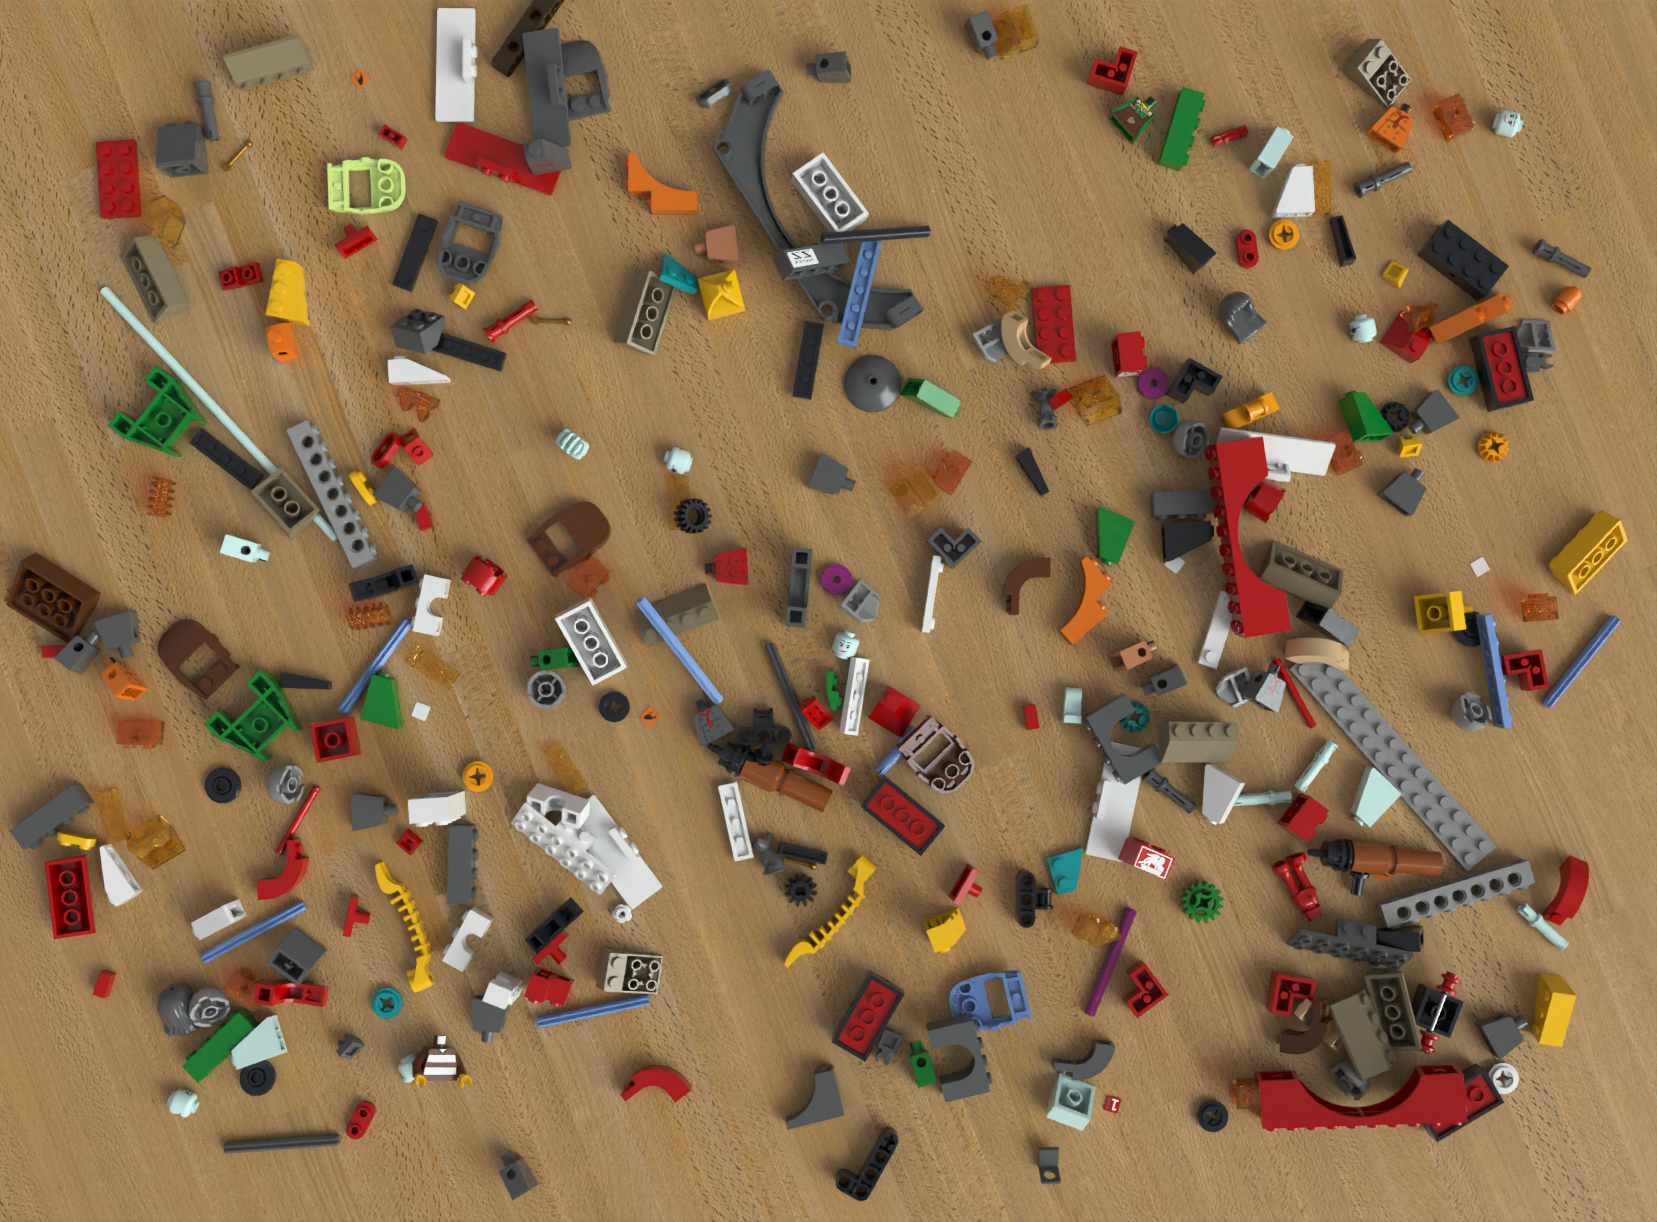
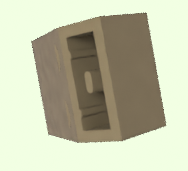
M1367 39L1343 68L1355 84L1386 109H1389L1412 80L1382 39Z
M602 947L596 986L604 992L658 994L664 956Z

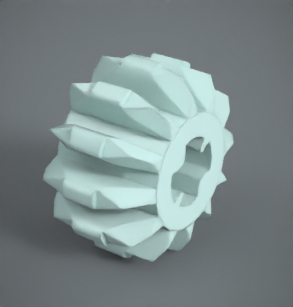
M564 428L557 436L556 444L575 459H581L589 449V444L570 429Z

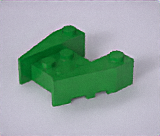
M155 365L144 379L147 384L159 392L138 420L128 413L119 411L108 424V427L124 439L181 457L182 455L173 449L172 446L193 420L207 425V421L180 381L165 369Z
M267 669L259 670L246 683L260 698L237 720L223 709L217 711L204 725L218 739L234 745V747L242 749L266 762L273 757L265 749L284 730L290 727L294 732H298L303 728L283 688H280V682Z

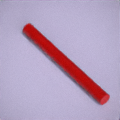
M1280 658L1275 659L1273 663L1281 667L1279 674L1286 683V687L1310 729L1315 727L1316 723Z
M316 785L312 787L277 847L276 854L282 855L287 847V840L292 839L320 791V787Z

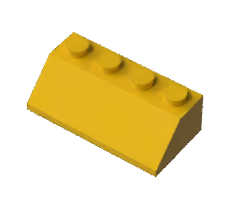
M1600 510L1583 529L1578 531L1576 537L1564 546L1558 556L1551 560L1549 567L1552 575L1572 594L1576 595L1626 543L1627 538L1621 520Z

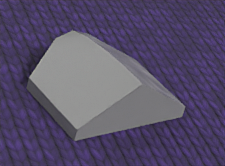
M1000 320L971 335L982 356L994 363L1002 359L1007 351L1002 339V324Z
M1522 321L1517 329L1522 349L1527 352H1555L1550 321Z
M860 579L839 607L859 623L872 622L878 614L881 595Z
M1243 666L1222 676L1215 688L1218 697L1233 708L1249 701L1241 696L1251 679L1247 667Z

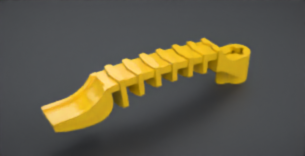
M861 855L847 870L856 879L852 887L854 894L851 895L849 893L846 896V899L851 904L848 906L845 902H842L840 907L845 912L842 915L838 911L833 914L837 919L836 923L831 918L826 922L830 927L829 931L822 925L817 929L823 935L821 939L813 930L808 933L816 943L815 945L807 939L797 941L784 961V965L787 968L799 956L807 953L815 954L819 948L822 949L825 943L832 939V935L839 931L840 926L846 923L847 918L853 914V910L860 905V901L866 897L864 882L877 867L865 856Z
M383 861L375 865L380 889L386 894L399 891L400 894L390 899V903L394 905L401 900L404 901V904L398 906L397 909L399 912L408 910V914L404 915L403 919L405 922L410 919L413 923L407 926L409 931L416 930V934L411 936L412 942L416 940L420 942V944L414 946L415 952L420 951L421 955L416 957V968L407 971L409 984L416 993L434 985V978L428 966L434 951L431 950V941L427 938L428 932L424 929V922L419 916L420 912L416 909V902L412 900L410 890H407L405 883L398 882L391 877Z

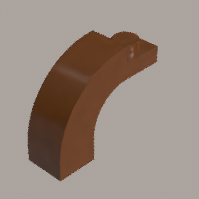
M1050 558L1027 560L1015 567L1007 576L1003 585L1002 596H1009V600H1006V611H1009V615H1019V592L1022 585L1028 579L1050 577Z
M1319 997L1313 1001L1312 1024L1308 1031H1297L1287 1028L1281 1032L1280 1052L1293 1055L1304 1054L1315 1049L1327 1039L1334 1024V1019L1326 1018L1330 1010L1329 1005H1327V998Z

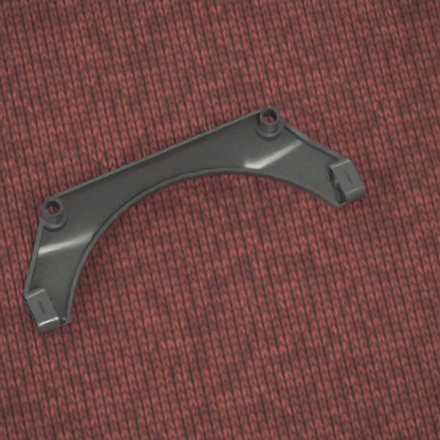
M766 70L746 82L740 88L726 127L720 139L714 144L716 157L721 161L778 252H780L784 248L794 249L798 246L790 238L778 219L766 184L764 167L767 134L773 115L784 94L783 89L772 72ZM722 146L728 148V151L725 153H721L718 150ZM832 273L797 278V282L815 308L819 318L825 322L832 321V323L842 325L852 282ZM871 287L861 328L893 330L920 314L924 309L911 289L895 290ZM824 307H829L832 313L824 315L821 310Z

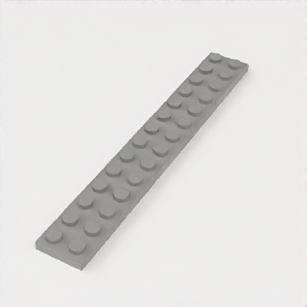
M1319 662L1294 663L1288 668L1292 675L1373 767L1401 793L1400 797L1465 871L1469 872L1497 847L1343 671Z

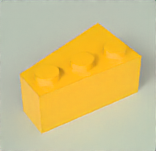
M283 259L276 260L266 315L274 320L310 326L307 313L308 305L305 297L306 289L303 267L298 263Z
M959 908L923 921L935 953L939 952V954L949 951L950 947L954 946L967 930Z
M1539 973L1534 1021L1531 1029L1532 1035L1539 1044L1559 1047L1563 1045L1576 994L1562 976Z

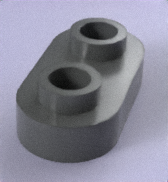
M721 79L700 92L696 97L701 108H710L719 99L727 97L732 90L729 80Z

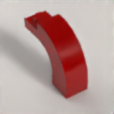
M791 743L787 744L781 761L812 772L842 786L845 785L851 769L841 762Z
M300 838L287 840V866L279 877L257 880L258 900L273 899L293 890L302 881L307 871L309 857H301L303 844L300 843Z
M1571 855L1559 867L1561 881L1558 892L1553 901L1542 912L1544 920L1559 926L1567 918L1572 919L1584 900L1589 882L1588 862Z
M289 979L262 981L256 983L254 1003L268 1006L280 1003H302L324 1007L326 1006L329 987L317 985L311 981H304L297 986Z
M650 1065L633 1073L631 1078L634 1082L631 1080L623 1086L624 1090L621 1097L626 1102L641 1089L648 1086H658L664 1089L676 1103L691 1091L692 1085L680 1072L671 1067Z

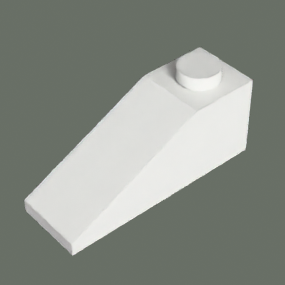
M395 356L394 359L388 360L389 383L393 386L451 383V379L447 376L406 359L405 356Z
M111 844L101 846L100 856L105 891L108 894V900L117 907L125 904L143 890Z

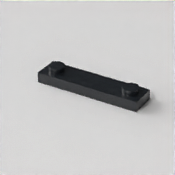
M418 214L392 285L409 292L413 291L438 224L436 219Z
M805 321L792 397L812 399L824 324Z
M441 333L438 345L431 349L432 351L502 372L507 356L505 352Z
M203 428L199 430L190 442L191 445L250 490L254 489L264 476Z

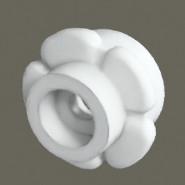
M619 904L613 911V917L617 919V922L625 923V921H629L632 917L631 908L628 905Z

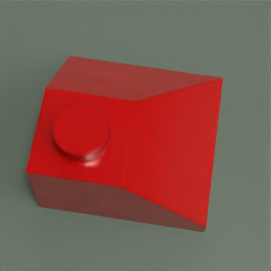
M1400 311L1379 343L1411 364L1419 360L1428 347L1432 332L1403 311Z
M887 686L868 718L898 737H902L921 705L892 687Z

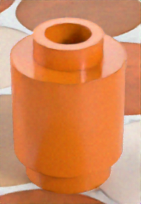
M1566 286L1553 300L1552 308L1561 315L1568 313L1582 299L1580 289L1575 286Z

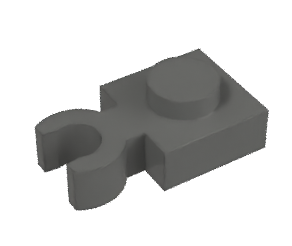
M1538 352L1523 353L1527 373L1539 372L1540 368H1552L1553 364L1548 365L1545 363V359L1551 358L1552 354H1545L1539 358Z
M885 1028L877 1044V1047L881 1048V1050L876 1053L875 1061L878 1062L880 1056H885L884 1064L887 1066L890 1062V1052L896 1054L903 1035Z

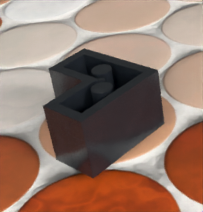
M1188 358L1184 361L1166 395L1182 404L1188 400L1193 389L1209 397L1214 393L1223 376Z

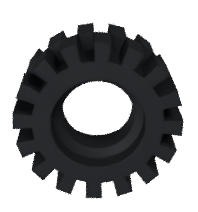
M685 499V501H681L680 505L676 506L678 511H674V515H677L674 521L679 522L676 526L681 527L680 530L685 531V533L703 532V529L708 528L706 524L711 523L708 518H712V514H708L711 511L710 508H706L708 504L706 502L703 503L701 499ZM690 509H695L698 517L695 523H691L688 519Z

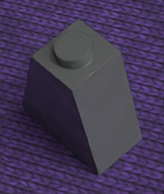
M544 139L523 142L526 161L534 176L572 168L567 148Z

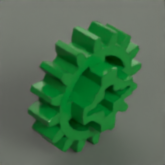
M1199 880L1196 881L1195 886L1189 883L1190 889L1184 888L1183 890L1186 892V895H1181L1185 902L1180 903V905L1186 907L1183 912L1189 914L1188 918L1191 920L1195 918L1197 923H1200L1201 919L1205 923H1208V918L1215 920L1214 914L1220 915L1218 908H1223L1219 901L1224 899L1218 896L1221 891L1219 889L1214 890L1215 885H1209L1205 880L1203 885ZM1206 889L1209 892L1201 893L1199 890ZM1200 898L1205 899L1203 900V905H1200ZM1202 910L1205 914H1197L1195 911Z

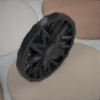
M1478 612L1464 613L1466 629L1453 631L1455 639L1464 646L1473 647L1481 644L1476 614H1480Z
M218 768L207 776L205 791L211 800L217 803H228L238 797L242 782L234 770Z
M267 1060L246 1066L240 1073L241 1088L251 1096H261L268 1093L276 1081L275 1068Z

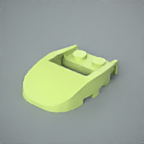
M361 157L359 160L352 161L350 159L342 161L343 164L333 166L331 163L327 164L329 210L355 215H369L393 211L402 204L406 192L405 175L400 165L395 161ZM370 170L371 207L351 208L349 171Z

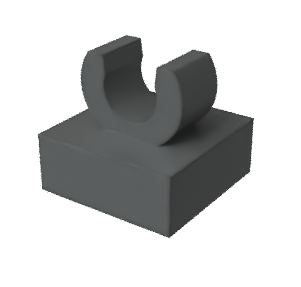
M345 1034L344 1036L347 1040L345 1042H337L339 1048L336 1052L340 1057L353 1059L365 1045L362 1040Z

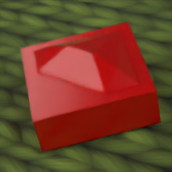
M408 828L396 844L411 856L423 840Z

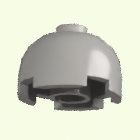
M1195 420L1182 422L1177 426L1173 434L1175 450L1181 456L1194 460L1201 457L1200 454L1205 448L1207 449V445L1211 441V431L1207 429L1206 424Z
M544 670L537 672L527 683L528 698L533 705L539 708L549 709L556 707L566 695L565 681L554 671Z
M1467 692L1454 701L1451 708L1454 723L1467 732H1477L1488 726V723L1492 721V713L1489 706H1484L1479 700L1481 697L1475 693Z
M292 765L279 766L274 769L267 779L266 787L269 796L282 804H291L294 801H299L305 785H302L301 776H304L302 770Z
M209 987L199 990L192 996L188 1011L195 1025L210 1027L212 1023L220 1019L221 1022L225 1020L229 1015L230 1005L223 991Z
M1351 1060L1339 1062L1330 1071V1074H1334L1336 1077L1334 1083L1338 1089L1346 1096L1352 1095L1356 1101L1360 1100L1370 1088V1078L1360 1081Z

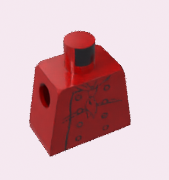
M746 548L716 554V563H705V575L716 574L717 582L749 585Z

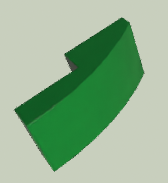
M827 670L826 688L828 700L832 710L836 711L837 707L841 708L842 696H839V691H832V687L837 685L838 676L834 675L835 671Z

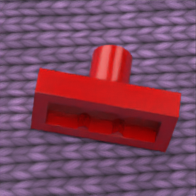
M349 224L343 229L347 237L334 245L338 252L346 259L378 239L368 225L357 231L354 225Z
M813 695L805 699L802 705L798 707L818 731L833 720L831 715Z
M967 863L948 897L961 905L967 893L977 898L982 892V887L973 882L980 871Z
M351 894L343 930V936L351 937L354 922L369 923L370 912L356 911L359 895Z
M563 930L533 958L537 965L548 955L558 965L567 958L565 953L558 947L569 936L566 931Z

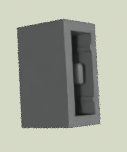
M421 309L410 311L408 315L399 319L391 326L396 347L426 354L438 345L446 320L445 316L435 312L422 311Z
M295 928L276 948L266 963L298 986L307 979L327 949L298 928Z

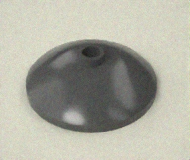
M877 355L865 356L856 360L849 367L844 381L845 392L850 402L858 409L871 413L881 412L888 409L897 400L901 391V376L896 366L888 359ZM876 379L877 383L871 385L870 380Z

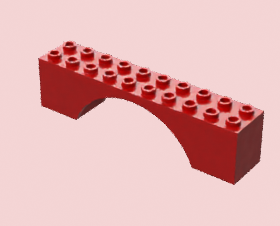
M1263 436L1209 444L1207 449H1205V457L1210 465L1208 477L1212 480L1211 496L1212 499H1215L1216 505L1213 511L1219 525L1216 526L1217 536L1221 539L1219 552L1224 559L1222 571L1227 579L1225 591L1226 594H1229L1230 602L1227 605L1229 613H1232L1233 621H1230L1231 630L1235 635L1243 638L1289 631L1291 626L1286 592L1267 585L1251 571L1242 555L1238 541V521L1242 506L1252 489L1268 476Z
M1456 1064L1414 1066L1408 1081L1397 1093L1382 1102L1361 1107L1342 1106L1319 1097L1300 1080L1295 1070L1255 1072L1259 1119L1262 1129L1267 1131H1277L1278 1128L1295 1131L1298 1128L1305 1127L1308 1130H1317L1318 1127L1338 1129L1339 1126H1347L1350 1129H1356L1359 1126L1378 1128L1379 1125L1399 1127L1400 1124L1418 1127L1421 1124L1440 1126L1441 1123L1462 1125V1122H1468L1464 1075Z

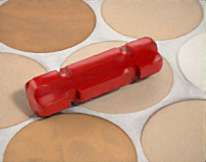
M1243 125L1238 127V129L1234 128L1220 135H1214L1211 137L1212 146L1216 147L1222 143L1225 144L1238 138L1246 137L1248 129Z

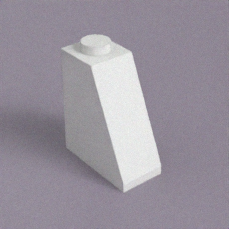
M1297 164L1288 172L1272 212V218L1309 217L1315 212L1313 166Z
M1207 764L1205 766L1202 814L1207 817V821L1217 825V823L1225 822L1245 782L1214 764Z
M237 899L192 922L193 934L199 940L204 939L245 918L247 914L240 900Z

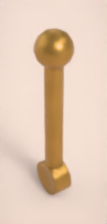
M247 140L242 149L228 163H224L222 168L225 171H230L231 165L248 147L253 146L252 141Z
M532 318V323L535 325L539 323H565V325H570L572 323L570 318L565 320Z
M779 855L783 862L787 861L807 866L811 870L817 868V864L814 862L810 864Z

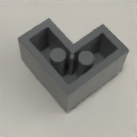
M942 527L926 541L951 569H954L982 542L969 528L954 541Z

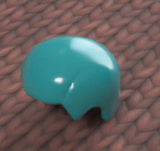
M1160 404L1151 410L1149 422L1151 427L1158 433H1170L1176 429L1179 423V415L1172 406Z

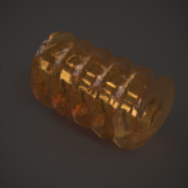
M152 477L157 480L150 483V485L156 488L149 490V493L154 496L148 497V500L153 502V504L147 505V508L152 510V512H146L145 515L165 518V516L172 515L171 512L167 511L168 508H173V505L169 504L168 501L174 500L169 493H175V490L170 488V486L177 483L170 479Z
M379 602V608H376L373 603L370 610L367 605H364L363 611L360 606H356V612L353 611L352 607H349V625L352 630H360L361 627L368 629L369 626L375 628L376 625L382 627L384 623L385 625H391L390 607L388 604L384 607L382 602Z

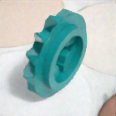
M1461 365L1449 372L1450 374L1447 379L1448 388L1453 391V394L1466 396L1477 389L1479 377L1473 368ZM1459 376H1461V378L1469 377V379L1464 383L1465 386L1463 384H1457V382L1460 380Z
M1134 701L1131 703L1136 710L1135 714H1142L1137 718V723L1134 720H1127L1132 716V713L1121 719L1120 723L1124 729L1130 732H1140L1147 727L1150 715L1144 704Z
M390 987L381 988L372 998L371 1005L374 1013L384 1019L395 1017L403 1006L402 996L397 990ZM392 997L390 1002L392 1007L389 1005L383 1009L385 1004L383 999L387 1000Z

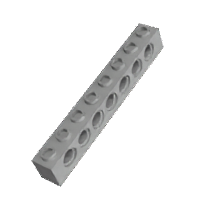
M306 420L287 429L286 431L352 568L359 569L378 560L376 555L378 550L373 543L371 544L368 538L370 536L368 529L362 526L360 522L362 517L359 511L354 509L352 505L353 498L351 494L346 492L343 487L345 482L342 476L338 475L335 470L337 468L335 461L332 457L329 458L327 453L329 450L324 440L321 441L318 435L320 434L318 426ZM309 438H312V445L310 447H307L306 441ZM317 455L321 456V461L319 464H315L314 459ZM328 472L329 479L326 482H324L322 478L323 474ZM334 489H336L338 491V495L336 498L332 499L331 492ZM344 506L346 513L340 516L339 509ZM353 523L354 531L348 533L347 527ZM361 540L363 547L358 551L355 546Z
M1520 858L1375 902L1381 925L1389 929H1395L1405 922L1415 923L1419 921V918L1425 916L1426 918L1435 917L1441 911L1451 912L1456 910L1455 907L1461 905L1463 907L1474 905V901L1491 900L1492 896L1497 894L1502 896L1510 894L1511 890L1527 889L1530 884L1535 883L1529 861ZM1512 873L1513 879L1511 882H1508V876ZM1494 879L1495 884L1490 888L1489 883ZM1476 885V891L1472 894L1471 887ZM1457 890L1458 896L1456 899H1453L1452 894ZM1436 896H1439L1440 901L1435 905L1434 899ZM1421 901V908L1416 910L1417 902ZM1403 907L1402 915L1398 916L1397 910Z

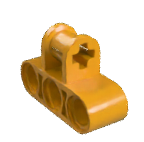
M1270 392L1222 414V418L1227 428L1238 429L1280 408L1273 393Z

